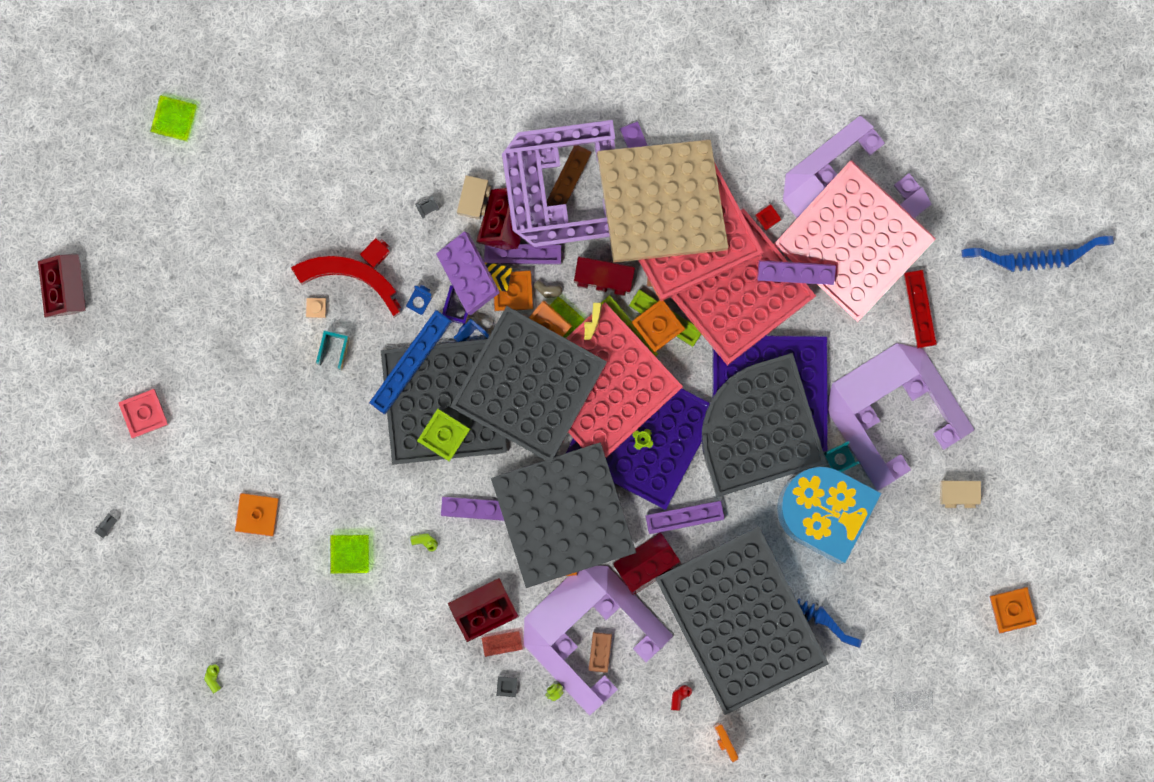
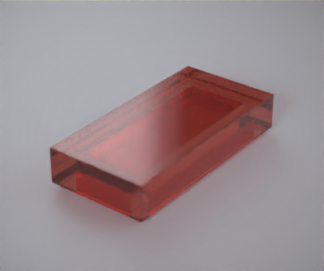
M519 631L481 638L485 657L523 650Z

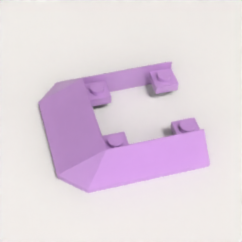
M862 116L857 117L786 174L783 202L796 218L804 212L837 176L836 172L829 165L857 142H859L869 156L885 144L873 129L874 127ZM910 173L894 185L896 190L905 199L900 206L913 218L932 205L924 189L918 185Z
M613 120L518 132L502 153L512 230L533 247L610 237L604 199L602 201L605 218L569 223L566 204L547 207L542 169L560 167L558 148L592 143L595 145L598 162V151L615 149Z
M896 343L832 383L827 404L828 414L845 441L850 442L848 444L877 491L911 471L901 454L885 463L865 432L880 422L870 405L901 385L911 401L928 392L948 425L933 433L942 450L974 431L971 423L924 349H917L916 347Z
M594 566L578 571L575 576H568L524 618V646L589 716L618 689L605 675L590 688L564 661L578 648L565 632L585 613L594 607L607 620L621 608L646 634L633 648L645 662L650 660L673 637L668 629L636 595H632L628 587L608 566Z

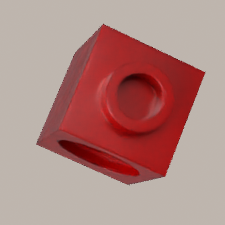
M375 238L360 253V256L375 269L390 254L388 250L390 246L383 239L379 241Z

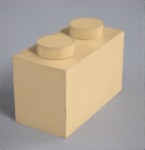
M465 176L457 209L458 215L479 220L481 215L484 216L487 206L484 204L485 197H489L491 186H488V180Z
M940 481V504H945V508H957V505H964V508H976V505L981 504V481Z

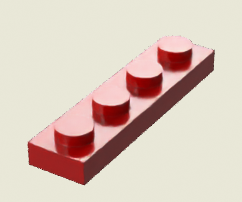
M923 270L904 273L917 349L936 346Z

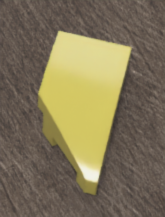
M593 303L592 322H584V340H590L596 331L601 315V303Z

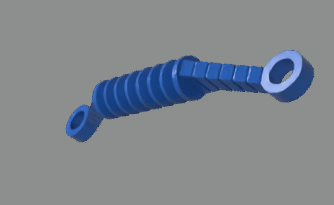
M1113 236L1096 237L1078 249L1068 250L1064 248L1062 254H1060L1059 249H1056L1055 255L1052 254L1051 250H1048V254L1045 256L1042 250L1039 257L1036 251H1033L1032 257L1026 252L1024 258L1021 253H1018L1017 259H1015L1013 253L999 256L982 248L963 249L961 252L962 258L981 256L1011 272H1015V268L1018 266L1021 272L1024 265L1027 271H1030L1031 265H1033L1034 270H1037L1039 264L1042 269H1045L1046 263H1048L1050 269L1053 268L1054 263H1056L1057 268H1060L1061 262L1064 263L1065 267H1069L1070 264L1095 246L1113 245L1114 238Z
M808 601L800 605L804 615H807L808 622L814 617V624L817 625L819 623L827 626L841 642L858 648L861 647L862 640L845 635L825 609H823V606L815 610V603L810 608L808 607Z

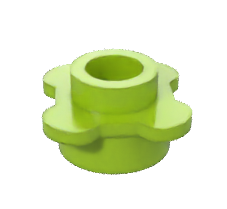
M649 429L633 433L635 438L634 447L640 450L642 447L651 448L653 446V441H651L650 437L652 433Z
M558 683L549 686L545 693L547 699H551V701L559 699L564 693L562 685Z

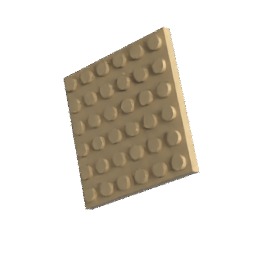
M711 140L597 152L613 262L728 250Z

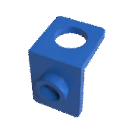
M415 285V290L406 307L423 315L433 296L430 293L431 290L427 287ZM416 297H421L424 300L423 307L415 308L413 300Z
M470 319L459 328L454 339L457 342H464L476 329L487 339L489 335Z

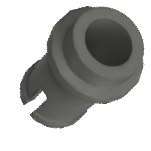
M108 513L101 524L95 527L97 529L94 532L104 538L108 536L107 533L118 520Z

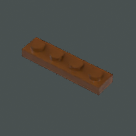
M579 145L573 147L546 201L547 207L567 204L592 154L591 151Z

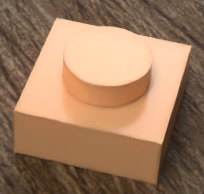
M307 298L306 318H326V298Z

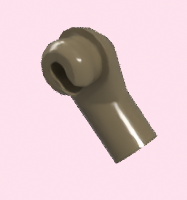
M538 280L533 285L545 298H556L563 292L560 285L546 286L541 280Z

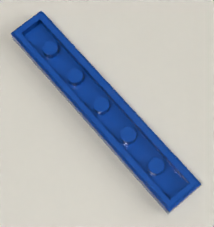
M435 310L369 402L372 406L383 414L388 412L452 323L449 318Z

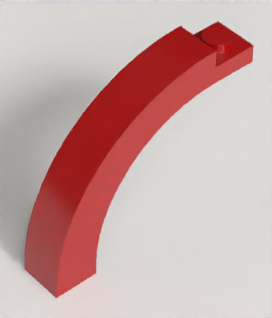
M323 256L305 260L291 267L301 285L328 275H343L356 278L369 285L380 295L394 318L401 314L399 312L400 304L396 298L391 299V297L397 294L392 285L379 272L360 261L340 256Z

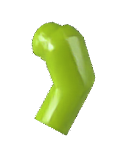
M428 533L410 536L412 546L422 544L430 552L437 549L438 543L436 539Z
M216 664L208 666L204 677L206 684L213 694L221 689L216 681L220 671L219 666Z

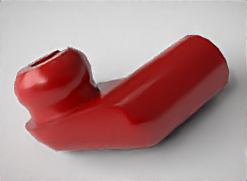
M683 685L673 691L671 710L680 711L681 701L692 694L690 687Z

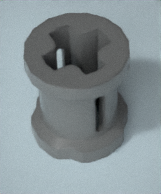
M432 195L421 203H415L422 219L425 218V215L439 210Z

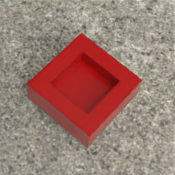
M771 204L755 214V217L765 231L782 220Z

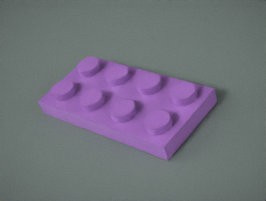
M464 231L436 253L467 314L472 315L500 293L469 233Z

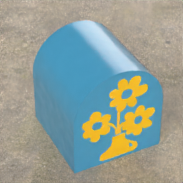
M815 467L794 476L783 487L777 503L778 519L783 530L791 539L837 564L846 563L882 493L835 469Z

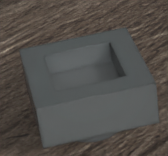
M498 676L496 696L516 697L517 678Z

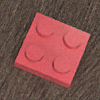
M155 389L118 402L132 439L169 425Z

